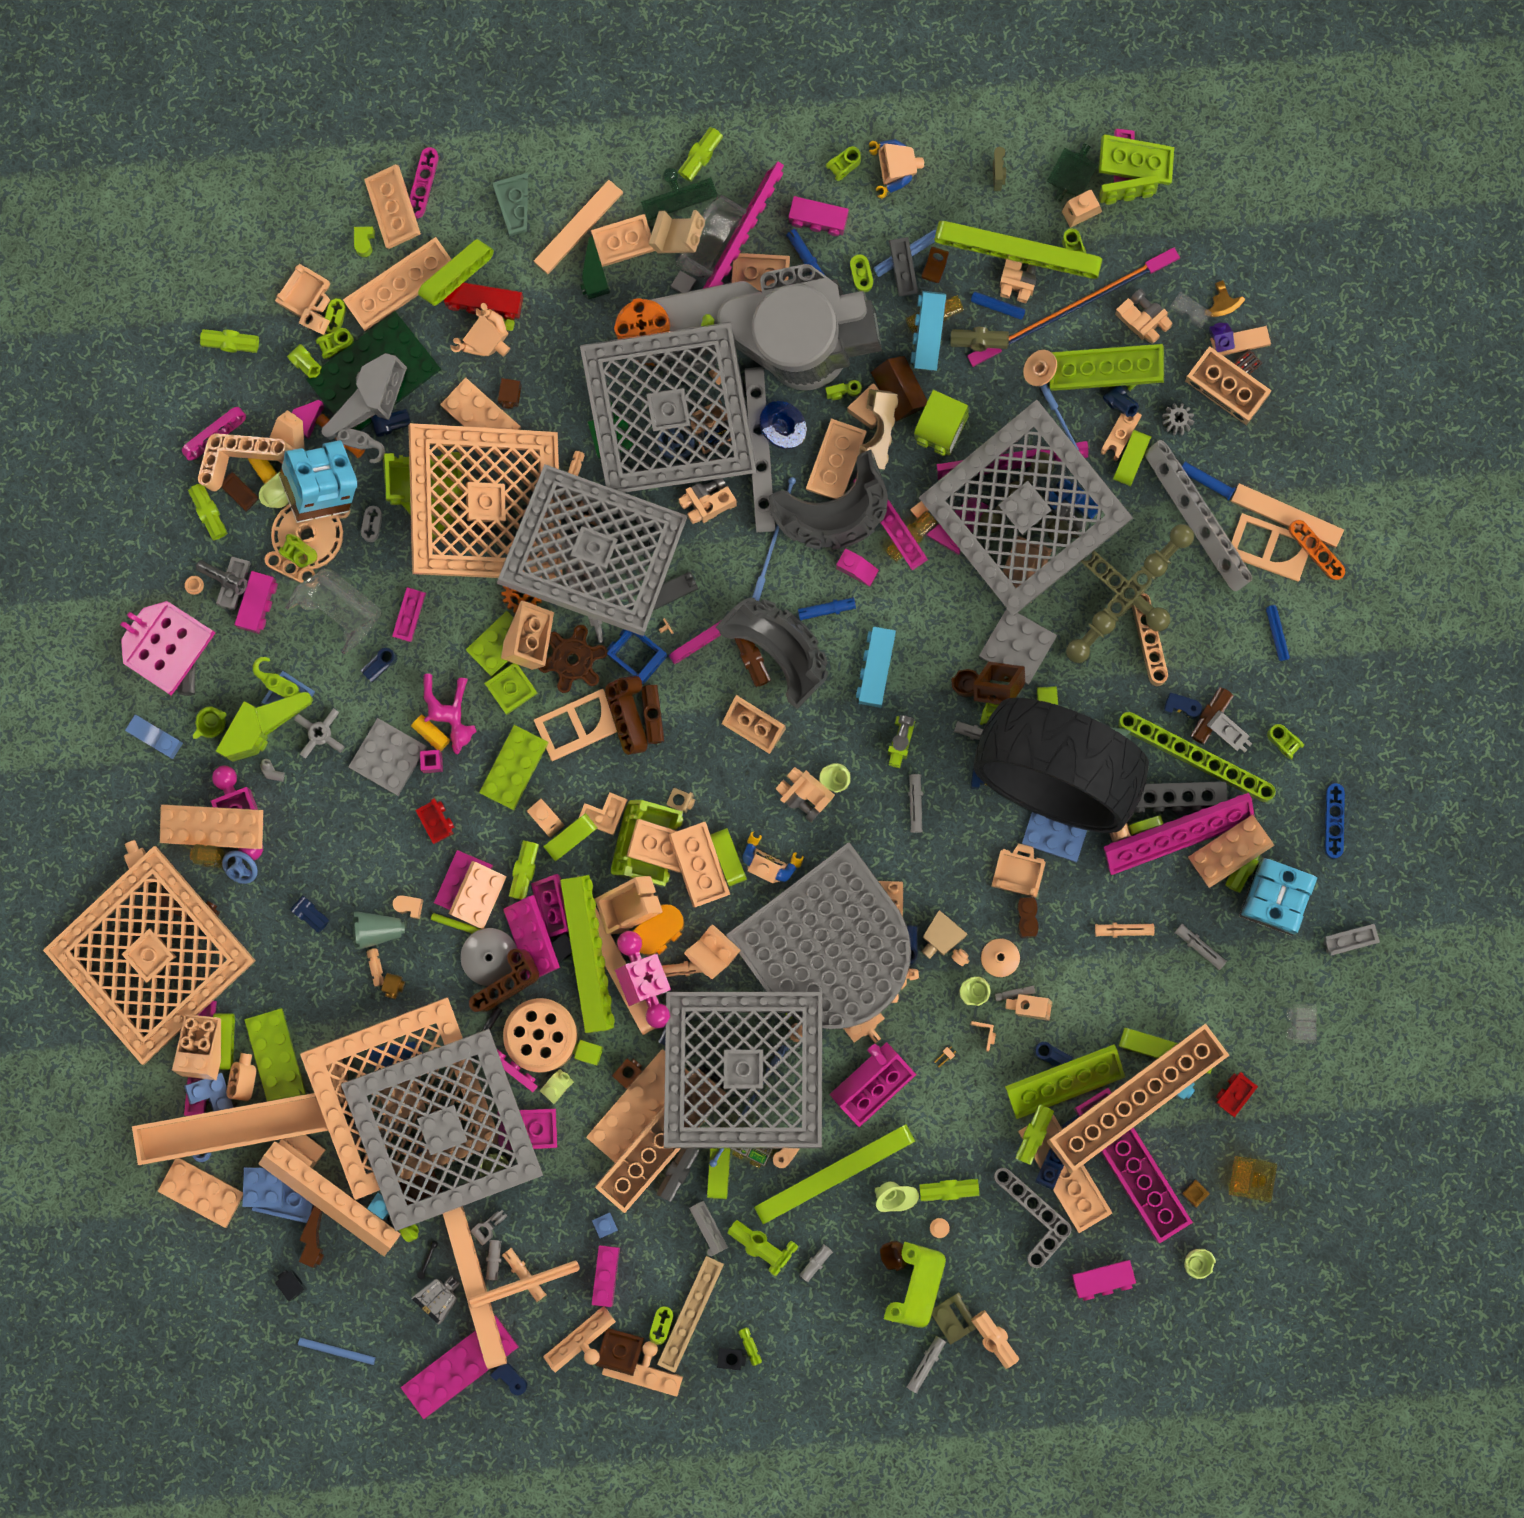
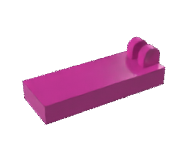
M406 588L392 637L412 642L425 599V592Z

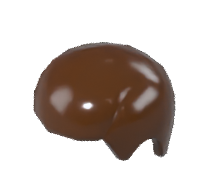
M971 669L959 670L952 677V688L957 695L964 698L974 696L973 684L979 676L978 673Z
M898 1241L885 1243L880 1248L881 1260L888 1270L896 1269V1271H899L908 1265L902 1258L904 1244Z

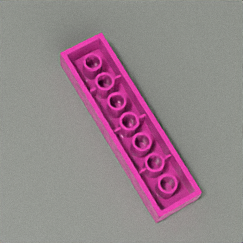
M1106 1088L1074 1108L1076 1114L1080 1117L1111 1094L1110 1089ZM1134 1128L1127 1131L1101 1151L1104 1159L1157 1243L1160 1244L1193 1223Z

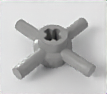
M333 708L323 722L313 724L300 714L295 717L294 720L308 730L310 740L300 753L305 759L316 744L322 745L327 743L340 753L345 748V746L331 737L329 726L339 714L336 709ZM317 730H319V731H321V732L323 733V735H322L321 737H320L319 735H318V737H317V734H316V731H317Z

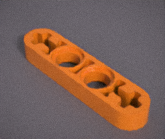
M1302 520L1291 522L1289 533L1321 570L1332 580L1343 578L1345 575L1344 566L1311 528ZM1295 524L1302 526L1301 531L1304 534L1306 532L1309 533L1308 535L1304 536L1302 540L1300 539V537H1302L1303 535L1300 532H1294ZM1311 537L1315 540L1314 548L1306 546L1307 538ZM1321 552H1326L1328 555V560L1325 563L1320 562L1318 559V555ZM1332 560L1334 561V563H1332L1331 565L1334 568L1339 567L1340 569L1338 571V573L1340 574L1339 576L1332 575L1333 569L1331 567H1327V569L1325 568V566L1330 564Z

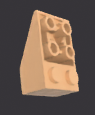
M185 1014L172 1071L182 1077L217 1080L221 1063V1018Z

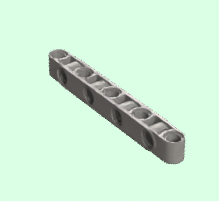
M764 367L745 368L748 422L756 467L760 464L767 467L765 471H757L752 474L756 533L775 531V520L770 513V504L766 509L759 507L762 501L769 503V495L773 494ZM759 391L761 395L758 398H754L751 396V393ZM760 427L764 431L762 434L757 435L753 432L754 429Z
M1158 440L1145 451L1146 459L1228 586L1233 591L1240 590L1252 581L1251 573L1168 445L1164 441Z

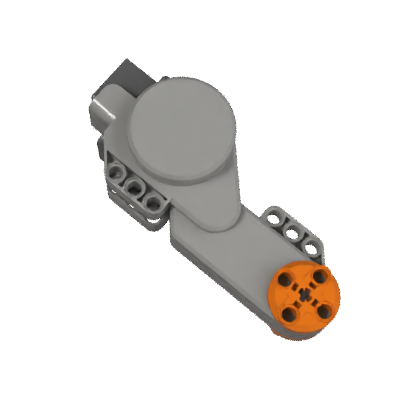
M809 264L765 272L760 278L762 292L746 281H739L651 300L636 298L622 308L614 326L617 339L701 327L703 316L710 314L714 318V324L731 322L735 347L770 371L781 383L797 390H814L827 385L838 376L843 368L850 366L849 357L882 351L876 310L872 301L867 300L864 291L843 294L837 279L830 280ZM806 272L812 273L810 276L803 277ZM787 276H793V279L785 280ZM768 280H775L774 283L766 286ZM703 347L692 348V350L698 354ZM705 349L701 354V357L703 358L707 354H711L712 357L714 356V354L707 349ZM684 350L672 352L680 357ZM686 352L682 359L686 361L688 358H693L694 360L696 357ZM665 353L653 355L661 360ZM669 354L663 360V362L666 364H668L671 361H677ZM640 356L635 358L640 362H643L646 356ZM649 357L644 365L657 366L658 363ZM717 357L712 362L714 366L717 364ZM697 360L693 365L698 371L704 370L707 366L700 360ZM679 362L674 370L684 374L688 368ZM660 365L659 368L668 374L669 371Z

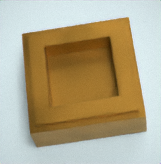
M1197 1180L1182 1193L1195 1207L1210 1194Z

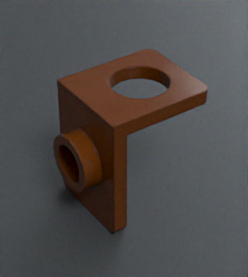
M931 247L921 278L939 283L946 267L949 252ZM939 253L943 256V259L937 260L933 254Z

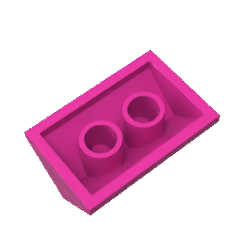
M558 874L531 883L533 894L549 938L569 934L560 881L561 877Z

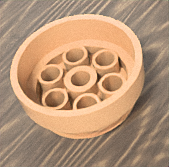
M536 998L521 1003L510 1013L504 1025L503 1041L508 1055L517 1065L531 1072L545 1073L560 1068L571 1058L575 1044L578 1041V1031L574 1018L565 1007L550 999ZM531 1011L537 1014V1019L534 1022L527 1020V1015ZM550 1014L556 1016V1022L552 1025L546 1022V1018ZM518 1027L525 1029V1034L522 1037H516L515 1030ZM538 1029L544 1031V1037L541 1040L534 1038V1033ZM557 1032L563 1034V1040L560 1043H556L553 1040V1036ZM525 1045L532 1047L530 1055H523L522 1048ZM550 1048V1057L543 1058L541 1055L542 1049Z

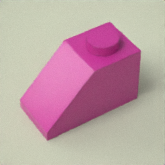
M320 400L298 407L292 411L296 417L303 421L304 438H310L316 425V419L324 409V404Z
M846 548L836 564L837 570L869 587L879 571L863 557Z

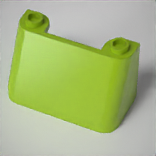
M451 452V455L457 461L461 459L459 452ZM385 453L383 470L386 501L390 502V505L410 502L409 457L399 455V458L394 456V453ZM441 454V456L436 457L440 460L444 456V454ZM447 457L442 461L448 469L454 465ZM430 459L431 469L435 465V463ZM438 466L433 470L439 478L445 474ZM457 467L451 471L457 479L462 477V473ZM448 476L442 480L449 488L454 484ZM430 477L432 487L436 482ZM439 485L433 489L440 497L445 493ZM457 485L452 489V492L458 498L463 495V491ZM448 494L443 498L449 504L455 502Z
M630 800L625 807L611 865V874L628 879L651 876L654 885L666 886L670 878L668 869L627 857L637 819L676 830L683 823V811L644 800Z
M904 1242L902 1258L905 1262L914 1265L905 1302L890 1303L886 1309L884 1319L923 1328L930 1322L946 1259L940 1251Z

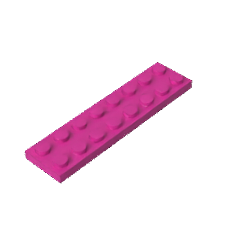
M779 161L765 174L703 289L723 285L721 280L729 274L732 268L730 264L733 260L737 259L741 252L738 249L747 241L749 237L747 233L756 225L758 221L756 217L759 213H762L766 206L764 202L768 197L770 198L775 190L774 184L779 182L784 173L781 171L784 165Z
M1250 794L1239 795L1236 798L1220 802L1212 807L1202 809L1196 813L1183 816L1177 820L1164 823L1161 826L1104 846L1110 874L1114 875L1224 834L1252 814L1254 815Z

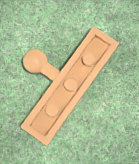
M604 1306L601 1307L543 1356L555 1373L582 1350L585 1353V1362L590 1365L596 1364L600 1358L599 1352L591 1349L589 1344L616 1321Z
M647 1341L642 1347L644 1358L642 1364L637 1363L634 1376L606 1368L603 1369L602 1375L676 1397L678 1396L683 1376L649 1367L651 1358L658 1351L657 1344L651 1341Z

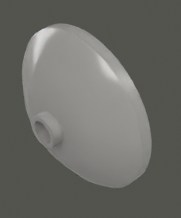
M495 928L478 930L471 934L463 944L461 950L462 968L472 981L480 985L489 986L513 971L508 963L507 955L510 950L517 949L514 940L504 931ZM487 954H491L493 956V959L491 961H487L485 959V956Z

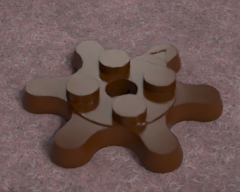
M584 625L576 626L573 636L569 639H563L557 632H551L549 645L553 648V654L550 658L546 659L544 667L538 668L543 673L555 671L559 674L560 679L557 688L561 693H568L571 690L573 681L576 679H583L589 686H595L599 683V676L593 671L592 665L596 660L605 658L608 651L603 645L595 647L587 645L588 629ZM570 655H577V663L571 665L568 663V657Z

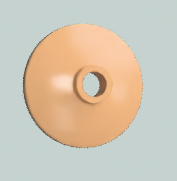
M1039 350L1027 359L1024 366V378L1030 385L1043 386L1053 378L1057 369V360L1054 354L1048 350Z
M994 939L984 947L981 954V962L984 969L992 976L1006 977L1017 969L1020 962V954L1017 947L1011 941ZM998 954L1004 955L1003 961L997 959Z

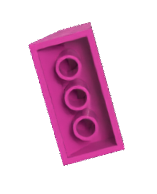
M887 1042L880 1048V1052L887 1059L885 1065H880L871 1056L829 1094L858 1127L864 1124L916 1076L914 1071Z

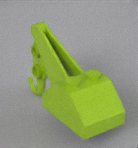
M260 657L256 659L252 666L253 673L257 678L261 679L269 690L284 697V699L257 708L245 701L243 702L216 749L218 754L232 762L257 755L260 751H264L268 744V741H266L268 734L312 704V696L307 692L300 693L296 684L278 674L264 673L259 670V664L262 661L269 662L270 658Z

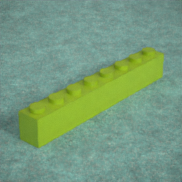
M589 875L561 879L585 1033L606 1031L614 1028L615 1018L611 1011L612 1000L607 987L608 977L605 974L604 968L605 958L602 956L601 950L602 939L599 937V921L595 913L596 902L592 895L593 883Z

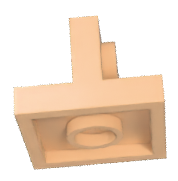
M307 1135L281 1139L278 1143L311 1168L315 1166L326 1151L325 1148Z

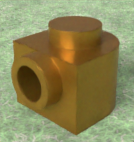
M387 973L381 991L385 993V997L396 999L399 992H403L405 981H402L401 976Z

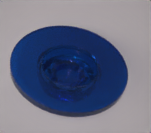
M774 401L766 405L762 410L759 419L760 428L770 443L779 448L792 449L803 442L807 432L806 422L801 412L795 406L784 401Z

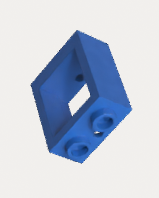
M623 629L619 634L621 636L617 642L613 641L607 648V655L631 676H639L642 680V685H644L667 658V653L645 635L642 636ZM632 635H635L656 653L639 674L616 656Z

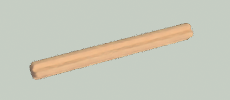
M575 1260L468 1299L469 1306L473 1309L577 1272L580 1269L579 1264Z

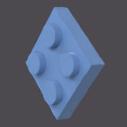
M244 1168L243 1207L283 1208L284 1183L264 1168Z

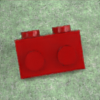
M434 798L430 803L415 810L433 844L454 834L452 829L455 827L450 817L446 819L443 813L446 809L441 801L437 802Z
M1238 1072V1074L1233 1073L1227 1081L1229 1086L1226 1090L1222 1088L1215 1097L1218 1099L1215 1104L1234 1118L1258 1088L1242 1072Z

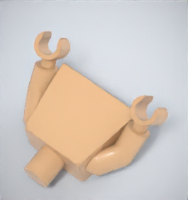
M482 303V310L476 308V315L479 319L464 337V343L462 344L459 338H454L453 342L458 345H450L453 352L462 350L463 352L479 356H490L497 351L504 357L509 352L510 347L503 342L508 336L503 317L491 309L487 310V305Z

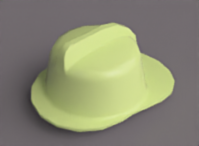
M280 472L260 488L259 499L266 507L282 508L289 503L279 478Z
M892 1181L875 1188L876 1207L881 1212L907 1210L913 1207L919 1199L917 1189L909 1186H899Z

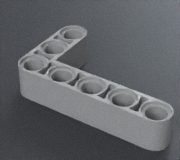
M1000 1168L994 1173V1181L1049 1230L1027 1256V1262L1031 1267L1040 1268L1070 1235L1071 1226L1010 1170ZM1000 1171H1005L1008 1174V1180L1004 1183L1000 1182L997 1178ZM1015 1184H1019L1023 1188V1192L1019 1196L1014 1195L1012 1192ZM1031 1197H1034L1038 1202L1037 1207L1034 1209L1027 1206V1200ZM1046 1210L1052 1213V1219L1049 1222H1045L1042 1219V1213ZM1059 1224L1067 1226L1066 1234H1058L1057 1226ZM1048 1238L1054 1241V1247L1051 1250H1047L1044 1247V1241ZM1035 1253L1040 1254L1042 1258L1041 1262L1037 1265L1031 1262V1256Z

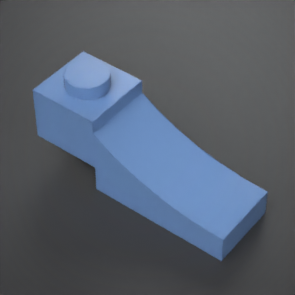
M134 715L125 730L171 759L175 757L183 744L137 715Z

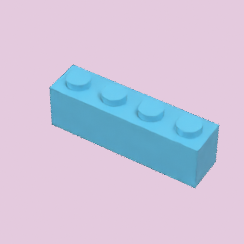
M922 291V295H918L917 306L920 307V313L916 314L915 325L918 326V330L913 335V344H916L915 352H911L910 363H913L914 368L937 371L946 301L945 293Z
M873 627L872 632L868 631L867 643H870L869 650L864 652L863 661H866L865 669L861 668L859 678L863 682L862 687H858L856 698H859V704L882 707L896 634L895 630Z

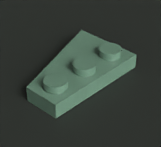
M528 172L493 182L492 186L509 237L527 232Z

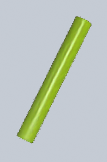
M435 913L431 916L432 921L472 934L481 930V928Z

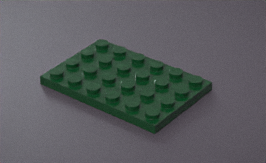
M394 311L323 365L320 374L316 378L308 377L306 380L332 414L335 415L358 389L356 376L361 371L362 366L385 353L396 356L407 367L394 405L438 373L441 368L396 311ZM371 417L351 429L362 431L372 423Z

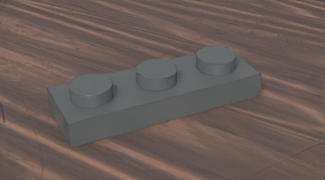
M909 238L889 240L898 296L918 293Z

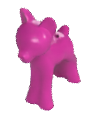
M424 674L423 694L424 700L428 704V716L424 721L432 720L450 723L452 726L453 752L458 755L462 747L467 745L472 735L476 733L474 725L465 726L461 724V702L468 679L458 678L453 704L441 705L432 693V674Z

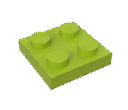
M515 663L484 683L506 715L538 694L521 668Z

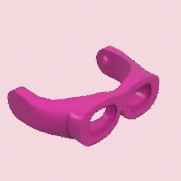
M873 1044L867 1051L880 1065H885L887 1059L880 1052L881 1047Z

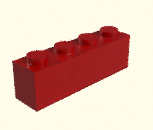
M462 283L444 299V303L450 310L459 311V309H464L471 314H476V308L482 310L481 304L485 303L487 310L491 309L503 316L504 319L514 320V318H520L524 297L522 292Z

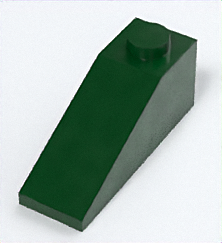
M593 236L588 239L582 273L583 284H580L583 295L587 294L588 299L610 293Z

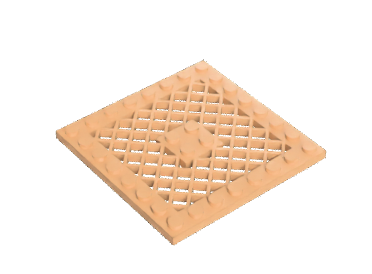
M410 423L408 427L412 574L499 578L506 558L500 557L504 553L508 555L509 548L512 546L515 538L508 530L512 526L518 530L520 524L517 521L524 516L526 511L517 502L522 498L529 504L530 499L525 494L529 490L534 491V485L538 482L544 464L559 469L558 432ZM444 446L453 447L449 451H447V449ZM462 447H470L471 449L466 452ZM436 448L444 454L440 460L432 453ZM480 448H487L489 450L484 453ZM454 449L463 456L459 461L450 454ZM499 449H504L508 451L505 454H503ZM473 450L481 456L477 462L469 455ZM517 450L526 452L523 455H521ZM491 451L500 458L496 463L487 456ZM510 452L518 459L514 464L506 457ZM528 453L536 460L532 465L524 458ZM446 457L454 464L450 469L442 463ZM430 459L435 463V465L431 469ZM464 459L472 465L468 471L460 464ZM483 459L490 466L487 471L479 465ZM501 461L509 467L505 473L497 466ZM519 462L527 468L523 474L515 467ZM537 463L539 472L534 468ZM437 466L445 473L441 478L433 472ZM455 467L463 474L460 479H457L451 473ZM474 468L482 475L478 480L470 474ZM492 469L500 476L496 482L488 475ZM511 470L519 477L515 482L507 476ZM529 471L537 478L533 483L525 477ZM446 476L454 482L450 488L442 481ZM430 477L436 482L432 487ZM465 477L470 481L466 483V487L460 482ZM483 478H485L489 483H479V482H480ZM501 479L510 486L506 491L505 484H497ZM520 480L528 487L524 492L516 485ZM437 485L445 491L441 497L433 490ZM456 485L464 492L460 498L452 492ZM511 489L519 495L515 501L507 494ZM447 494L455 501L451 506L443 500ZM431 496L436 500V502L432 506ZM465 496L466 505L461 501V499H463ZM505 500L510 504V506L506 510ZM438 503L446 510L442 515L434 509ZM456 504L465 511L460 517L452 510ZM512 507L520 514L516 519L508 513ZM559 508L552 510L555 515L560 513ZM447 513L456 520L451 525L443 518ZM431 514L437 519L433 524ZM466 514L467 521H474L470 526L462 520ZM506 518L511 523L507 528L501 524L506 521ZM438 522L446 528L442 534L434 527ZM457 522L465 529L461 535L452 528ZM483 522L492 523L487 527ZM553 522L547 524L549 529L555 528ZM475 524L483 530L479 536L471 529ZM494 524L502 531L498 537L490 530ZM540 527L538 533L543 532L542 527ZM448 531L456 538L452 544L444 538ZM467 532L474 539L470 545L462 538ZM432 533L437 537V539L433 543ZM485 533L493 540L489 545L481 539ZM559 533L553 534L555 540L561 538ZM504 534L512 541L507 547L500 540ZM548 537L541 538L543 544L550 542ZM439 540L447 547L442 553L435 547ZM458 541L466 548L461 554L453 547ZM476 542L484 549L480 554L472 548ZM494 543L503 550L499 555L490 548ZM553 547L547 549L549 554L556 552ZM448 550H450L454 555H444V554H445ZM467 551H469L472 556H463V555H464ZM540 551V552L536 555L537 558H538L540 555H541V557L544 556L543 553H542V551ZM485 552H487L491 557H481V556H482ZM530 555L527 559V562L532 560ZM560 558L554 559L556 565L562 563ZM548 562L542 563L544 569L550 567ZM536 566L529 568L532 573L538 571ZM554 572L547 574L550 579L556 578Z
M153 846L43 950L142 1065H145L181 1031L185 1014L198 1015L256 961L156 846ZM149 882H157L156 893L148 892ZM144 884L143 892H136ZM162 885L169 893H162ZM135 895H143V906L135 905ZM148 895L156 896V906H148ZM161 896H170L169 907H161ZM130 897V904L122 905ZM174 899L182 908L174 907ZM121 908H129V919L121 918ZM134 908L142 909V919H134ZM148 909H156L155 920H147ZM116 910V918H108ZM161 910H169L168 921L160 920ZM174 910L182 911L181 921H173ZM187 914L194 922H186ZM107 921H115V932L107 931ZM121 921L129 922L128 932H120ZM134 922H142L141 933H133ZM102 923V931H94ZM147 923H155V930L149 928L146 931ZM160 923L168 924V934H159ZM173 924H181V935H173ZM186 925H194V936L186 935ZM199 928L206 936H199ZM94 934H102L101 945L93 944ZM107 934L115 935L114 945H106ZM120 935H128L127 946H119ZM133 936H140V937L133 943ZM88 937V944H80ZM160 937H167V945ZM172 938H181L180 949L172 948ZM186 938L194 939L193 949H185ZM199 939H207L206 950H198ZM212 943L218 948L219 951L211 950ZM80 947H88L87 958L79 957ZM93 947L101 948L100 958H92ZM106 948H114L113 959H105ZM119 949H127L122 953L126 960L119 959ZM172 951L180 952L179 962H172L176 958ZM185 952H193V963H184ZM198 953H206V964L198 963ZM211 953L220 954L219 964H211ZM80 960L87 961V968L80 962ZM92 961H100V972H92ZM105 962H113V973L105 972ZM118 962L126 963V973H118ZM171 965H179V976H170ZM131 966L138 974H131ZM184 966H192V977L184 976ZM197 966L206 967L205 977H197ZM166 967L165 975H158ZM211 967H219L210 975ZM93 975H99V982L93 977ZM105 975L112 976V986H104ZM118 976H126L125 987L117 986ZM131 977H139L138 988L130 987ZM157 978H165V989H157ZM170 979H178V990L170 989ZM183 979L192 980L191 990H183ZM152 980L151 988H143L144 981L149 983ZM197 980H205L196 988ZM105 989H112L111 996L106 992ZM117 990H125L124 1000H116ZM130 990L138 991V1001H129ZM143 991H151V1002H143ZM156 992H164V1003L156 1002ZM169 992L178 993L177 1003H169ZM183 993H191L182 1001ZM117 1003L124 1004V1011ZM129 1004H137V1015L129 1014ZM142 1005H151L150 1016L142 1015ZM156 1005L164 1006L163 1016H155ZM169 1006H177L168 1014ZM130 1018H137L136 1025L131 1021ZM142 1018L150 1019L149 1029H141ZM155 1019H163L155 1026ZM142 1032H149V1033H148L146 1036H144V1034H143Z
M448 997L300 1053L355 1200L377 1192L380 1188L372 1167L366 1165L368 1156L365 1149L359 1147L361 1137L358 1130L352 1128L355 1122L352 1113L345 1110L348 1102L345 1100L342 1108L337 1095L346 1099L345 1094L338 1092L342 1082L348 1081L344 1079L348 1069L358 1073L356 1076L358 1078L360 1075H366V1073L362 1072L366 1062L376 1066L374 1070L376 1071L379 1068L385 1067L381 1065L385 1055L394 1059L392 1064L397 1063V1061H403V1059L399 1058L403 1048L412 1051L411 1057H414L416 1054H422V1052L418 1051L422 1041L431 1045L430 1051L434 1047H441L436 1044L440 1035L444 1045L462 1039L463 1037ZM436 1023L438 1029H436V1028H434V1027H432V1026H430V1025ZM424 1028L420 1036L411 1033ZM427 1029L437 1032L433 1042L424 1038ZM405 1035L402 1043L393 1040ZM409 1035L419 1039L414 1049L405 1045ZM387 1042L384 1050L375 1047ZM390 1043L400 1046L396 1056L387 1052ZM369 1049L365 1058L357 1054ZM372 1049L382 1053L378 1063L368 1059ZM350 1056L347 1064L338 1061ZM354 1057L363 1060L359 1070L350 1067ZM466 1059L453 1064L462 1068ZM469 1060L465 1070L475 1073L472 1061ZM332 1063L329 1070L327 1071L326 1065ZM335 1064L345 1068L341 1077L331 1073ZM450 1067L447 1077L450 1078L454 1071L457 1078L460 1071ZM463 1073L459 1082L469 1086L472 1076ZM431 1074L432 1077L429 1084H433L435 1077L441 1079V1077ZM330 1077L339 1080L335 1089ZM475 1078L472 1088L481 1092L482 1088L479 1080ZM444 1079L445 1082L441 1089L445 1091V1088L448 1083L454 1085V1083ZM410 1080L397 1085L407 1088ZM413 1081L409 1090L419 1094L418 1085L422 1087L423 1085ZM457 1085L454 1095L457 1096L461 1089L464 1097L467 1089ZM426 1086V1090L423 1096L427 1097L429 1090L435 1092L436 1090H433ZM391 1087L379 1092L388 1095ZM394 1088L391 1097L401 1101L404 1091ZM469 1091L466 1100L476 1104L479 1095ZM438 1092L439 1095L435 1102L439 1103L442 1096L447 1098L448 1096ZM407 1093L403 1103L413 1107L417 1097ZM376 1094L377 1098L374 1102V1105L377 1106L379 1100H381L382 1105H384L386 1098H383ZM482 1096L478 1106L488 1110L489 1107L486 1099ZM451 1098V1101H450V1103H449V1106H450V1105H453L455 1101L458 1102V1103H461V1102L458 1101V1100H456V1099ZM420 1099L416 1108L425 1111L424 1103L428 1105L430 1103ZM389 1100L385 1110L395 1114L399 1104ZM463 1104L464 1106L460 1113L464 1114L466 1108H468L471 1115L473 1107ZM432 1105L433 1108H432L431 1112H434V1111L436 1110V1108H437V1109H442V1108H439V1107H437V1106H435V1105ZM401 1106L398 1116L407 1118L411 1110ZM371 1107L373 1113L374 1111L380 1113V1111ZM476 1109L473 1119L482 1122L486 1113ZM414 1112V1113H413L414 1116H413V1118H412V1122L415 1123V1121H416L418 1115H419V1116H423V1115H421V1114H419V1113H417V1112ZM344 1113L349 1116H352L349 1126L345 1119ZM383 1113L382 1115L384 1116L380 1123L384 1124L386 1118H388L390 1124L393 1117ZM489 1115L485 1124L495 1128L493 1118ZM459 1117L460 1121H461V1119H462V1120H465V1121H468V1120H466V1119H464V1118H462V1117ZM395 1119L394 1122L396 1123L393 1129H397L399 1123L405 1124V1122ZM470 1122L467 1131L471 1132L474 1126L476 1131L472 1132V1134L476 1135L480 1126ZM408 1124L409 1127L406 1134L409 1135L412 1128L416 1130L418 1128ZM378 1126L380 1131H387L386 1129ZM483 1127L479 1137L489 1141L493 1131ZM390 1131V1136L387 1141L391 1142L394 1135L397 1137H399L400 1135ZM422 1131L418 1138V1140L422 1141L423 1138ZM351 1132L359 1135L356 1144L354 1143ZM497 1133L495 1134L492 1140V1143L498 1144ZM466 1135L468 1142L462 1144L471 1147L474 1138ZM402 1137L403 1140L401 1142L400 1147H404L406 1140L411 1143L412 1141ZM477 1140L474 1150L482 1151L486 1148L487 1144ZM415 1143L416 1145L412 1152L416 1154V1151L419 1146L423 1148L425 1147L418 1143ZM385 1144L386 1149H388V1148H390V1149H392V1150L394 1149L393 1147H390V1146H388V1145ZM456 1146L444 1151L452 1155ZM459 1147L455 1156L460 1159L464 1158L469 1151ZM427 1149L424 1158L434 1161L437 1153L430 1155ZM357 1150L366 1153L362 1162ZM396 1150L397 1153L394 1159L398 1160L400 1153L404 1155L406 1153ZM440 1154L437 1164L446 1165L450 1158ZM409 1155L405 1164L415 1168L419 1159ZM422 1161L418 1170L426 1173L432 1165ZM392 1163L397 1175L401 1166ZM364 1168L371 1170V1172L366 1173ZM403 1168L399 1177L408 1180L413 1172Z

